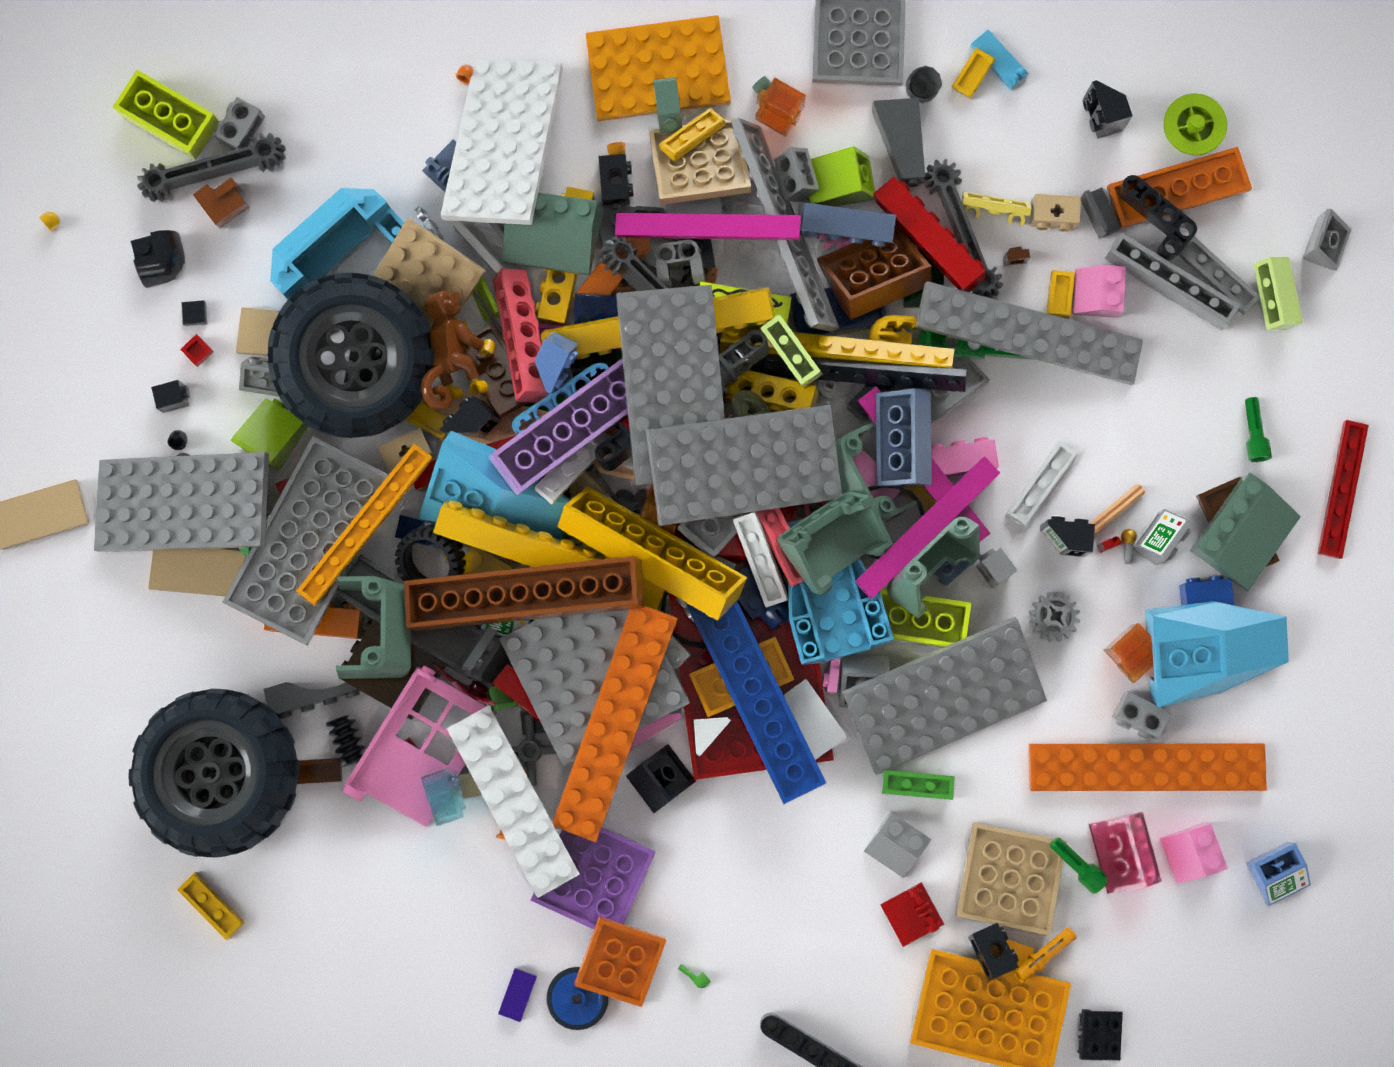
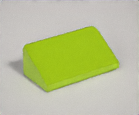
M482 276L472 295L484 321L488 323L500 316L495 300Z

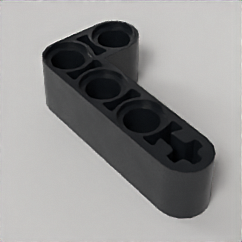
M1130 175L1124 179L1118 188L1119 197L1167 235L1158 246L1157 254L1168 261H1172L1195 236L1197 232L1196 223L1140 177ZM1130 186L1134 188L1131 191L1127 189ZM1144 199L1151 200L1153 206L1148 207L1145 205ZM1162 213L1168 214L1171 221L1164 220ZM1181 227L1188 230V236L1181 234ZM1165 245H1171L1174 248V253L1168 252Z

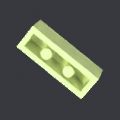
M1269 257L1254 263L1253 266L1267 330H1285L1302 324L1303 319L1290 258Z
M780 314L761 327V330L803 388L823 375Z

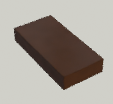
M338 758L299 760L300 777H298L297 784L342 781V763L338 762Z

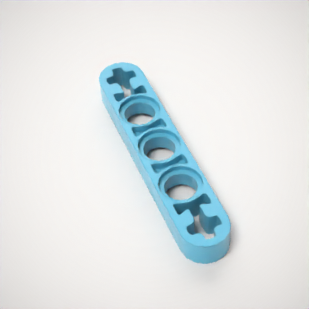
M603 363L591 365L563 384L559 390L556 389L518 415L512 422L513 431L517 435L523 431L518 428L521 425L520 420L528 421L531 418L535 421L539 420L537 409L540 406H546L548 411L558 406L556 396L559 393H564L567 398L576 393L575 383L578 380H583L586 384L591 382L586 377V374H588V377H592L597 373L596 368L606 371L609 367ZM534 422L529 423L526 427L528 428Z

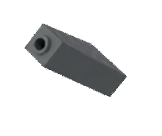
M919 98L873 101L872 114L898 180H903L908 187H917L923 184L925 166Z

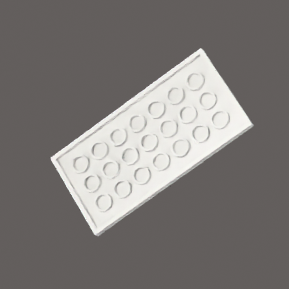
M475 59L440 215L443 220L532 225L563 72L562 63Z

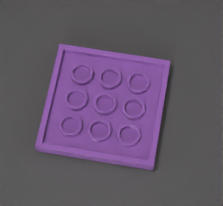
M603 827L596 842L562 830L559 837L580 875L539 898L533 893L530 901L592 929L595 928L599 916L624 924L656 851Z

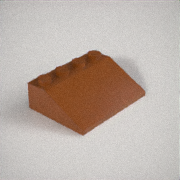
M897 225L894 227L893 242L886 243L885 247L872 246V241L863 240V244L852 243L817 258V263L829 286L832 288L838 304L850 320L924 289V284L927 281L931 282V265Z

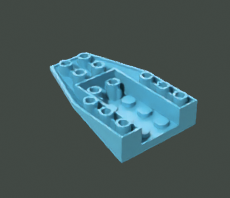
M450 431L442 442L418 520L436 523L443 503L454 500L462 503L463 507L469 509L478 508L489 516H501L506 518L507 522L515 525L524 524L530 530L536 532L544 531L551 534L553 538L562 540L565 531L558 528L564 505L570 501L569 498L562 494L553 504H550L534 490L535 486L543 478H540L519 495H516L488 458L497 449Z
M1216 601L1145 609L1146 632L1152 637L1154 677H1149L1150 699L1158 707L1222 693L1289 662L1286 616Z

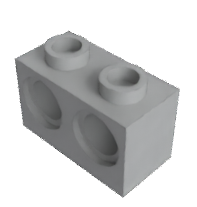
M236 97L235 101L228 105L223 121L216 125L214 136L221 144L233 150L248 147L265 116L259 108ZM248 112L247 117L239 119L241 113ZM231 131H237L233 138H227Z
M790 147L774 159L785 201L803 202L819 190L808 148Z
M991 548L980 556V563L976 565V568L991 588L1018 571L1002 548L996 551Z
M1127 691L1123 693L1112 717L1117 719L1116 724L1128 730L1132 727L1138 730L1137 735L1151 740V738L1157 739L1160 737L1171 713ZM1128 705L1132 706L1135 710L1132 718H1128L1125 715V708ZM1149 716H1152L1156 721L1153 729L1148 728L1146 725V719Z

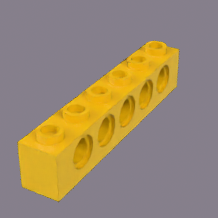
M567 187L566 192L561 194V196L595 200L594 192ZM545 269V272L548 273L546 280L541 282L540 293L543 295L541 302L536 304L535 315L538 316L539 323L567 325L578 274ZM561 274L565 276V280L562 283H556L553 281L554 277ZM553 296H558L561 300L557 305H551L548 303L549 299Z
M748 370L738 376L737 381L734 383L730 382L726 386L728 394L725 397L723 396L724 401L729 404L736 405L741 403L754 410L762 408L768 409L772 413L815 407L818 391L815 385L809 384L803 388L797 381ZM744 387H751L749 392H741ZM766 392L774 393L769 398L763 397ZM789 397L796 398V400L792 403L785 402V400Z

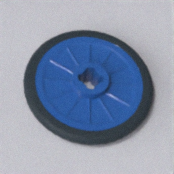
M580 967L567 968L558 973L551 981L546 996L547 1007L553 1019L561 1026L571 1030H584L598 1023L604 1016L609 1001L608 996L574 985ZM573 994H581L582 1002H573Z

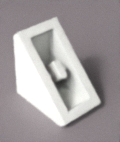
M728 717L694 720L696 754L699 757L731 721Z

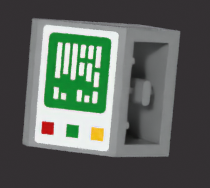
M1163 509L1158 512L1133 547V550L1154 565L1161 562L1165 563L1167 560L1170 561L1178 551L1176 545L1181 541H1185L1192 530L1189 527L1193 522Z

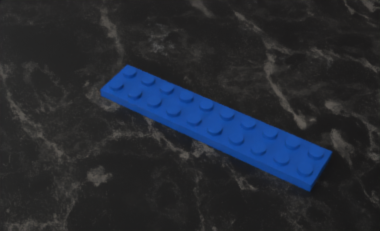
M736 601L718 621L685 602L782 803L786 804L826 784L818 764L738 602Z

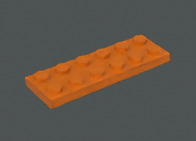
M1238 147L1138 175V177L1181 211L1252 190ZM1124 180L1108 184L1107 186L1121 229L1148 221L1119 197L1118 188ZM1130 186L1127 189L1131 191L1134 188ZM1144 199L1145 205L1148 207L1153 206L1151 200ZM1162 213V217L1168 215L1166 213Z

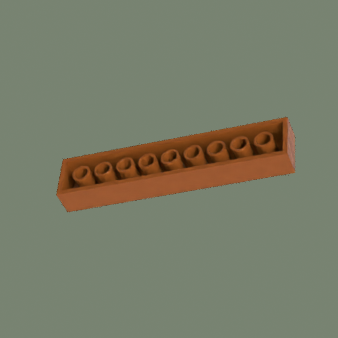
M635 556L404 581L406 628L413 631L644 608L641 560Z

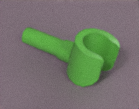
M682 964L678 968V970L690 977L699 988H705L711 982L703 972L696 976Z

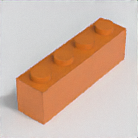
M625 238L627 243L633 242L631 246L633 249H638L635 255L637 258L640 256L643 259L651 249L648 246L651 240L648 238ZM598 263L573 296V299L593 314H596L597 311L602 313L609 304L607 298L610 294L616 295L620 287L623 286L620 282L623 277L619 273L612 276L610 269L604 271L606 265Z
M331 603L314 633L315 636L361 639L364 613L352 605L344 604V608H334L335 604ZM264 624V630L279 632Z

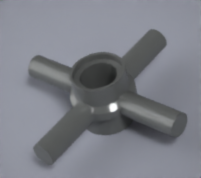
M525 715V739L521 741L519 746L511 747L515 755L526 762L527 777L531 785L537 786L536 762L540 760L542 755L556 754L552 745H542L535 738L534 717ZM528 744H532L536 748V753L533 757L528 756L525 752Z

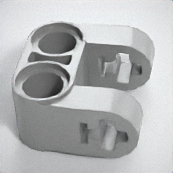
M682 240L664 243L657 247L655 252L657 278L667 288H672L670 269L691 266L694 285L706 282L701 251L695 241ZM687 249H695L693 256H684ZM664 253H673V256L670 260H662V256Z

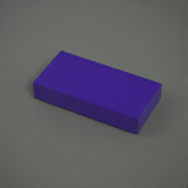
M514 968L498 1012L499 1015L521 1022L537 975Z

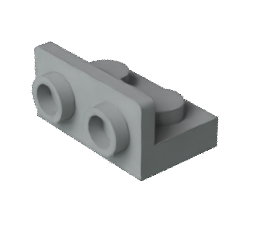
M251 356L243 361L240 367L239 390L279 397L270 377L268 361H263V358Z

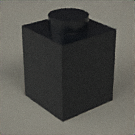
M179 380L151 387L156 409L160 412L165 413L189 406L190 391L188 386Z

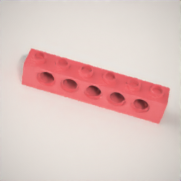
M501 268L493 279V285L516 402L537 403L549 395V393L545 390L535 364L542 340H540L539 322L534 311L535 302L530 291L531 282L528 280L526 270Z

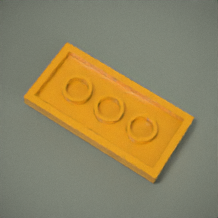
M776 637L759 643L758 645L779 687L793 681V675ZM715 663L689 674L708 718L735 706Z

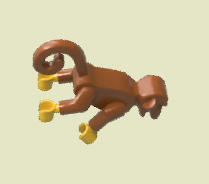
M446 290L429 295L424 303L425 312L434 319L430 331L431 348L435 349L434 364L431 365L432 369L427 371L422 378L421 391L426 403L436 411L446 410L450 407L452 400L462 398L463 391L458 386L453 387L452 383L454 381L450 374L460 369H464L468 380L472 382L469 387L472 394L476 395L488 391V384L484 380L479 381L477 378L479 374L472 358L464 354L465 344L479 350L482 356H486L488 352L493 354L496 347L495 342L492 340H481L470 331L467 321L461 322L454 317V314L461 309V306L456 305L461 296L458 292L448 293ZM439 376L442 385L432 388L433 381ZM434 395H440L441 401L437 400Z

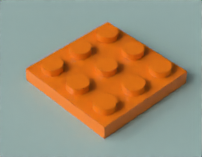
M599 916L574 985L642 1007L667 940L665 937Z

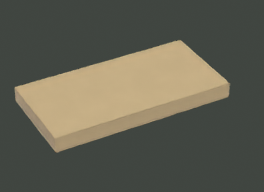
M70 480L0 501V550L89 524L78 480Z
M225 549L153 550L148 589L226 596L246 557L241 551Z

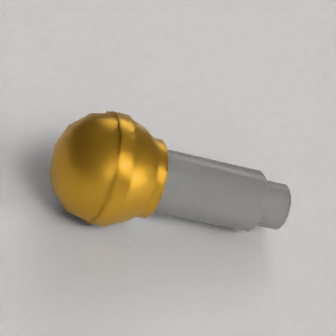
M1125 529L1120 536L1124 543L1125 564H1132L1133 544H1135L1137 534L1132 529Z

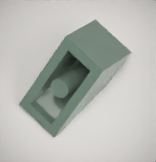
M676 77L653 80L660 134L676 132L682 128Z

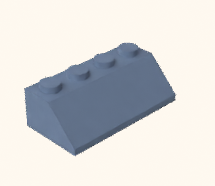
M812 203L799 205L798 215H801V232H804V237L818 238V234L827 235V240L840 241L841 237L850 238L849 243L863 244V240L872 241V246L885 247L886 243L893 242L896 215Z
M907 389L876 393L877 486L914 487L932 485L930 391Z

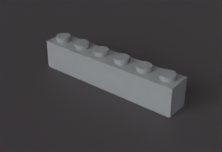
M1123 233L1118 236L1104 258L1116 266H1126L1127 273L1220 330H1223L1230 323L1240 307V304Z

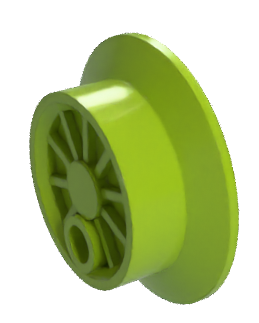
M1191 93L1177 98L1170 104L1164 116L1163 127L1168 141L1174 148L1188 155H1204L1215 150L1224 140L1227 132V117L1223 108L1213 98L1204 94Z

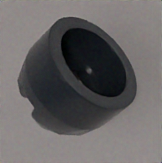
M174 430L169 435L167 443L174 450H182L185 448L188 438L185 432Z

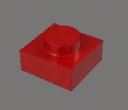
M198 334L180 349L196 367L200 366L214 353Z

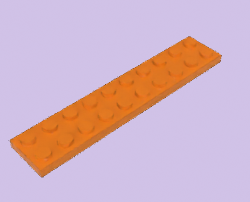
M645 605L644 608L629 610L552 822L554 827L593 842L597 841L678 617Z
M1265 743L1029 744L1030 791H1267Z

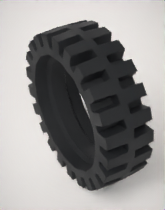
M422 525L409 532L398 543V549L395 551V556H397L395 565L400 566L396 570L398 574H404L401 577L402 581L427 579L418 571L413 563L412 548L417 541L428 540L438 545L447 556L449 563V573L447 576L463 575L465 571L463 567L466 565V560H463L465 552L460 551L463 546L461 543L456 544L455 540L433 533L435 528L433 525Z

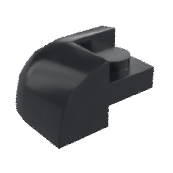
M172 230L150 232V236L131 240L135 257L133 262L145 288L170 282L176 279L175 277L181 271L183 264H185V254L178 232Z

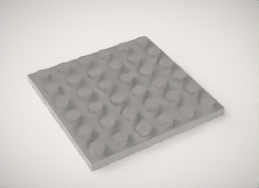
M629 610L541 618L499 639L562 766L576 759ZM666 653L638 729L690 703Z

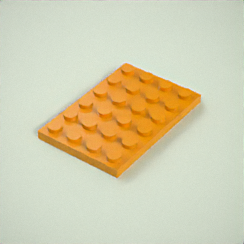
M719 15L585 33L597 122L657 114L653 80L676 77L680 110L731 104Z
M931 948L910 1044L1002 1067H1053L1071 983L1038 974H1033L1022 983L1017 979L1013 971L988 981L979 960Z

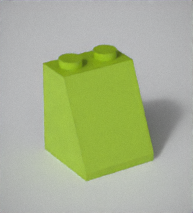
M855 146L811 159L819 190L807 198L809 203L835 207L874 200L875 186L870 158Z
M265 398L230 441L248 453H268L269 465L280 471L308 428V425L304 424L293 413L285 410L286 406L276 398L273 401Z

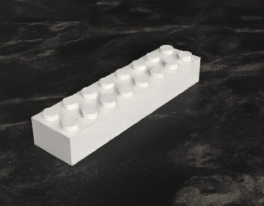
M487 706L448 727L447 730L537 898L580 875L491 708Z

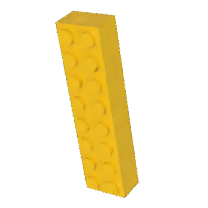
M587 486L564 505L558 528L584 542L587 546L603 553L610 559L630 556L637 557L641 560L642 577L685 601L688 605L699 609L707 616L718 621L739 599L747 577L591 487Z

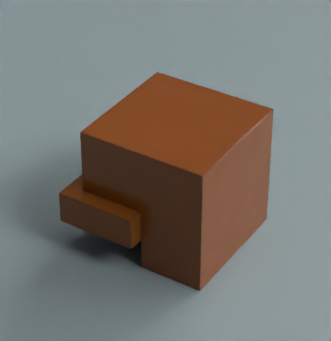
M232 177L216 189L210 188L206 184L193 194L204 211L219 228H222L249 208L248 204L239 194L243 190Z

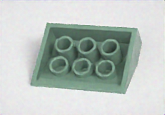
M538 193L532 225L504 223L502 262L590 275L604 209L596 200Z
M1249 472L1241 477L1190 551L1248 592L1301 516L1269 485Z

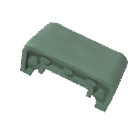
M857 492L843 493L840 497L831 500L777 538L780 548L813 593L818 595L827 593L833 584L832 576L865 554L880 556L887 551L888 547L893 545L871 496Z
M958 517L950 522L889 581L887 593L890 599L917 618H920L926 612V605L922 601L925 597V592L920 589V586L946 561L956 567L960 561H969V564L973 565L980 558L979 525L967 517Z

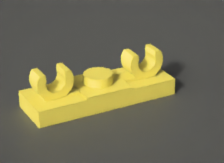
M964 191L962 195V204L966 214L968 209L974 208L976 210L975 218L980 216V208L988 210V213L993 215L1009 212L1007 217L1008 223H1012L1014 216H1019L1021 218L1020 225L1023 226L1025 215L1030 216L1032 208L1029 202Z

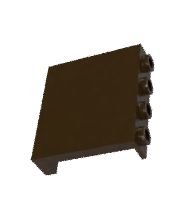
M374 619L373 621L368 620L362 631L365 633L361 641L357 640L350 650L353 653L349 661L345 660L341 666L361 665L362 652L368 647L380 646L381 624ZM411 643V670L405 677L341 680L392 709L417 667L422 668L425 665L436 672L434 676L440 678L441 674L433 666L432 662H435L443 670L446 668V665ZM425 687L412 710L419 713L431 690ZM410 714L407 716L412 721L416 718Z

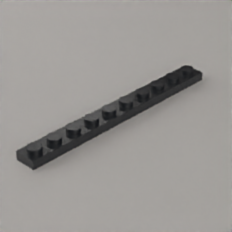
M768 354L749 369V371L771 376L796 378L779 354ZM811 357L823 374L816 380L947 390L952 392L966 391L967 369Z

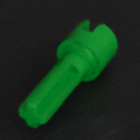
M1249 397L1245 399L1250 439L1246 442L1248 461L1263 462L1272 458L1270 440L1264 437L1258 397Z
M1056 837L1050 843V848L1078 873V881L1092 894L1101 891L1107 884L1106 878L1108 876L1094 863H1086L1061 838Z

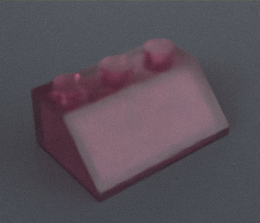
M1143 812L1122 815L1089 824L1100 869L1108 876L1106 878L1107 884L1105 885L1107 894L1147 888L1162 882Z

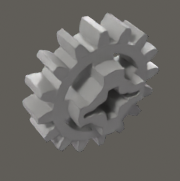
M1058 591L1055 597H1053L1052 592H1048L1047 598L1043 595L1038 597L1040 603H1032L1036 609L1029 611V614L1034 616V619H1031L1029 623H1035L1036 627L1032 631H1040L1039 638L1042 639L1048 636V642H1052L1054 637H1056V640L1060 642L1062 641V635L1068 639L1071 637L1069 631H1077L1074 624L1080 623L1081 620L1075 618V615L1079 614L1080 610H1074L1073 608L1077 604L1076 601L1068 602L1069 595L1061 598V592ZM1052 601L1059 602V603L1063 604V606H1062V607H1057V606H1054V604L1051 603V602H1052ZM1042 608L1044 615L1043 620L1040 621V611ZM1057 612L1059 615L1056 618L1057 620L1052 621L1050 619L1052 613ZM1067 613H1069V623H1068V624L1065 622L1066 614H1067ZM1048 626L1054 627L1059 632H1051L1045 628Z

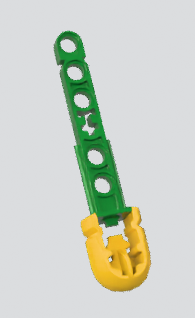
M884 316L876 320L871 326L869 340L911 344L912 334L907 333L903 328L916 331L919 329L915 328L917 320L914 316ZM923 330V335H919V345L949 348L945 344V338L948 336ZM956 339L957 346L955 348H949L954 349V357L984 359L985 356L1032 359L1001 350L995 351L994 348L980 345L977 350L969 348L968 341Z

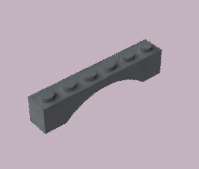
M288 682L263 689L267 705L277 713L280 719L293 716L292 711L301 709V713L315 709L314 705L323 702L324 706L338 702L337 698L346 695V699L360 695V690L346 682L325 689H308Z

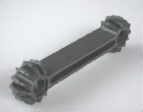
M260 133V139L257 140L252 137L251 140L254 145L165 169V166L161 163L157 167L150 163V169L142 168L144 175L137 176V179L140 181L137 187L142 191V196L144 198L149 197L151 202H155L157 198L164 202V196L167 195L169 198H172L170 190L259 166L260 171L264 172L268 167L273 172L274 165H277V167L282 166L279 160H286V156L283 154L286 151V147L281 144V139L279 137L274 138L272 133H269L266 138L263 133ZM271 149L269 155L262 156L264 150ZM161 179V183L153 187L154 181Z
M944 159L942 164L935 160L934 166L928 165L926 168L928 172L925 173V180L927 181L924 183V187H931L930 195L934 194L935 191L938 192L958 244L963 243L969 249L967 245L969 243L975 260H980L985 266V279L988 281L989 286L982 287L978 285L972 290V293L991 299L992 295L997 297L1000 293L998 289L1003 287V283L999 281L1002 278V274H994L997 270L995 266L991 270L988 269L955 186L962 182V179L958 177L961 174V170H954L955 162L949 166L947 165V159ZM944 175L948 181L940 182L937 176ZM947 192L950 194V197H951L952 202H953V204H954V207H955V209H956L958 218L956 217V214H955V212H954L953 206H952V204H951V201H950V199H949V196H948Z
M615 236L603 243L602 248L599 250V255L601 256L599 263L606 265L604 271L610 269L612 276L619 273L636 291L668 289L635 256L638 249H633L631 247L633 242L627 243L625 236L620 239ZM717 333V344H718V345L720 344V339L718 338V336L720 335V333Z

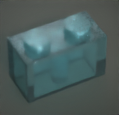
M448 768L421 777L437 826L464 817L462 810L466 809L462 795L457 796L455 788L459 787L455 773L450 774Z

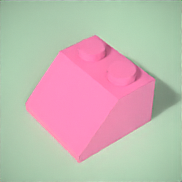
M1099 265L1075 269L1072 314L1118 318L1124 311L1126 266Z
M1201 823L1160 838L1177 884L1207 877L1228 869L1211 823Z

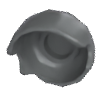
M926 65L916 68L906 81L907 95L910 98H919V103L932 101L942 87L940 74L933 67Z

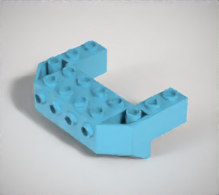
M341 188L272 249L270 281L288 300L308 283L324 277L374 231L378 230L392 244L404 222L390 208L387 201L374 189Z

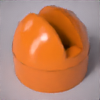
M466 64L462 65L455 75L460 82L469 85L473 74V67Z

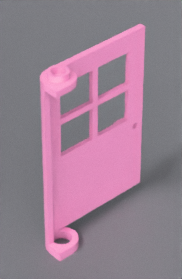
M423 665L422 668L417 667L343 786L342 792L359 801H363L366 794L427 827L464 768L465 762L458 750L448 765L424 751L437 730L451 738L448 730L440 725L453 704L470 714H474L487 706L434 676L436 672ZM425 687L449 701L436 723L412 710ZM409 714L433 727L420 749L396 736Z

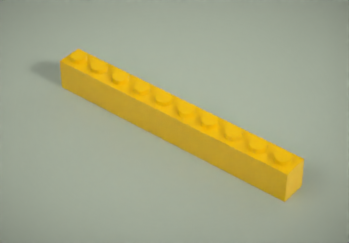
M770 287L713 298L716 333L725 331V327L733 326L734 329L745 328L747 323L756 322L757 325L766 324L775 315ZM618 316L549 329L540 334L542 343L553 331L578 343L576 351L579 354L576 359L587 358L590 356L589 353L594 352L604 355L611 353L612 349L621 348Z
M733 326L725 327V331L722 332L720 339L721 354L750 331L762 330L751 327L734 329ZM793 332L810 357L953 368L954 349ZM766 337L769 345L768 354H779ZM755 343L753 346L757 347L762 343Z
M454 500L443 503L433 531L435 534L531 567L610 559L605 555L597 553L593 548L576 546L570 540L553 538L547 532L530 530L524 524L515 525L507 522L508 520L504 517L489 516L481 509H469L463 507L462 503ZM642 577L644 605L657 610L664 589Z

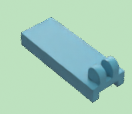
M986 30L971 43L970 47L973 50L977 47L995 58L996 61L990 69L1010 90L1028 76L1029 73L989 30Z

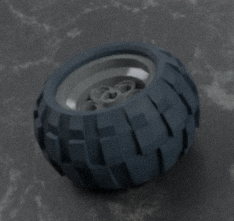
M338 273L325 276L308 283L298 290L279 311L268 340V368L270 377L284 405L309 427L341 438L374 436L386 432V430L403 422L414 412L423 399L421 391L422 378L427 371L432 369L431 365L434 364L435 349L431 348L430 345L431 330L424 315L414 301L406 293L386 280L361 273ZM363 327L368 331L366 340L358 341L355 338L354 333L357 328ZM336 329L341 330L345 335L344 340L341 343L333 342L331 340L332 331ZM372 347H379L382 350V356L379 360H372L369 357L368 353ZM350 349L352 352L356 350L358 352L359 358L356 362L345 359V352ZM330 351L334 354L335 360L332 364L327 365L322 362L321 355L323 352ZM364 368H368L372 371L373 376L371 380L364 382L359 378V372ZM343 370L348 373L349 380L346 383L341 384L336 381L335 374L338 371Z
M208 689L190 692L177 697L175 701L164 708H160L149 719V724L142 735H138L132 750V753H134L132 767L128 772L129 786H132L135 800L133 805L138 816L145 821L151 829V833L159 841L190 856L217 858L247 851L271 836L278 829L281 821L287 812L291 810L295 801L297 780L300 777L299 759H297L294 747L295 741L288 727H285L272 708L242 692L227 689ZM218 737V739L211 741L210 745L201 742L207 738ZM222 744L228 747V753L224 757L220 756L218 751ZM198 748H202L204 751V757L200 761L195 758V751ZM237 762L243 767L241 774L238 776L233 772V766ZM209 768L216 769L215 777L207 776ZM189 770H192L195 774V779L192 783L187 781L186 774ZM227 785L233 788V795L230 798H227L224 794V789ZM203 789H207L210 794L206 802L202 801L200 797Z

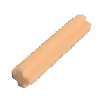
M1136 484L1093 519L1089 524H1095L1094 534L1098 533L1145 494L1142 486Z

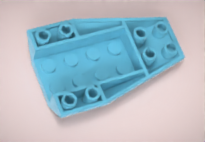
M803 519L789 522L787 524L789 528H791ZM860 558L832 576L833 584L831 589L825 594L818 595L813 593L805 581L793 587L788 582L789 621L801 665L823 663L858 654L894 640L880 592L870 599L855 583L866 571Z

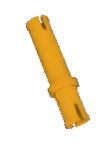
M1066 927L1035 954L1031 953L1028 956V960L1013 971L1017 979L1024 983L1035 972L1042 971L1047 962L1077 939L1075 933L1069 927ZM1059 942H1061V943H1060L1059 945H1057L1053 950H1051L1050 952H1048V951H1049L1050 949H1052L1056 944H1058Z

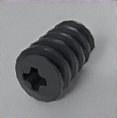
M349 715L326 723V727H334L329 732V736H337L332 741V744L340 745L335 749V753L343 754L338 758L339 763H346L343 767L358 763L363 756L360 752L365 748V745H357L362 740V737L354 736L359 731V728H351L356 719H348Z

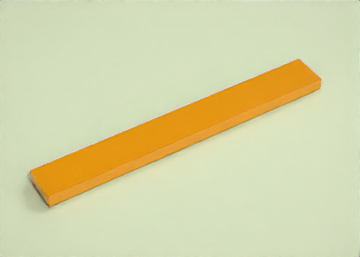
M414 443L296 592L316 607L337 581V577L341 576L434 458Z

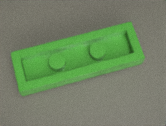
M884 770L882 794L953 800L955 776Z

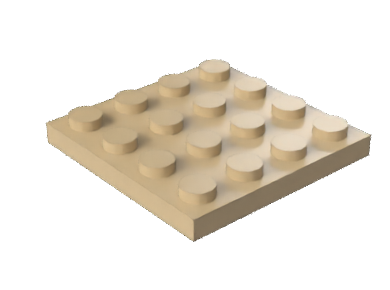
M737 118L725 119L726 125L675 162L662 152L659 147L662 141L675 132L660 134V129L649 130L660 205L752 193L747 162L742 158L741 146L733 135L734 128L731 122Z
M408 218L373 276L386 280L406 293L418 306L431 330L434 319L425 312L424 303L426 298L431 294L444 290L448 291V293L458 292L461 297L456 302V305L461 306V309L454 314V317L457 318L486 270L417 222Z
M972 822L955 916L990 924L998 922L1000 926L1050 936L1063 866V859L1050 848L1053 838Z

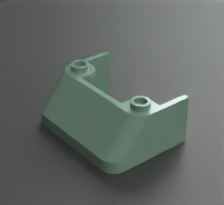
M872 422L835 440L842 494L857 492L870 495L883 523L917 505V502L914 500L897 508L893 500L888 496L883 495L875 499L872 497L852 459L862 450L860 437L876 426Z
M376 576L337 577L340 591H362L367 599L381 601L380 646L366 648L361 654V665L336 666L338 678L405 677L411 670V630L406 628L404 584Z

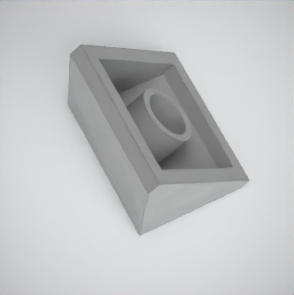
M1326 209L1316 220L1302 259L1337 271L1352 229L1332 209Z

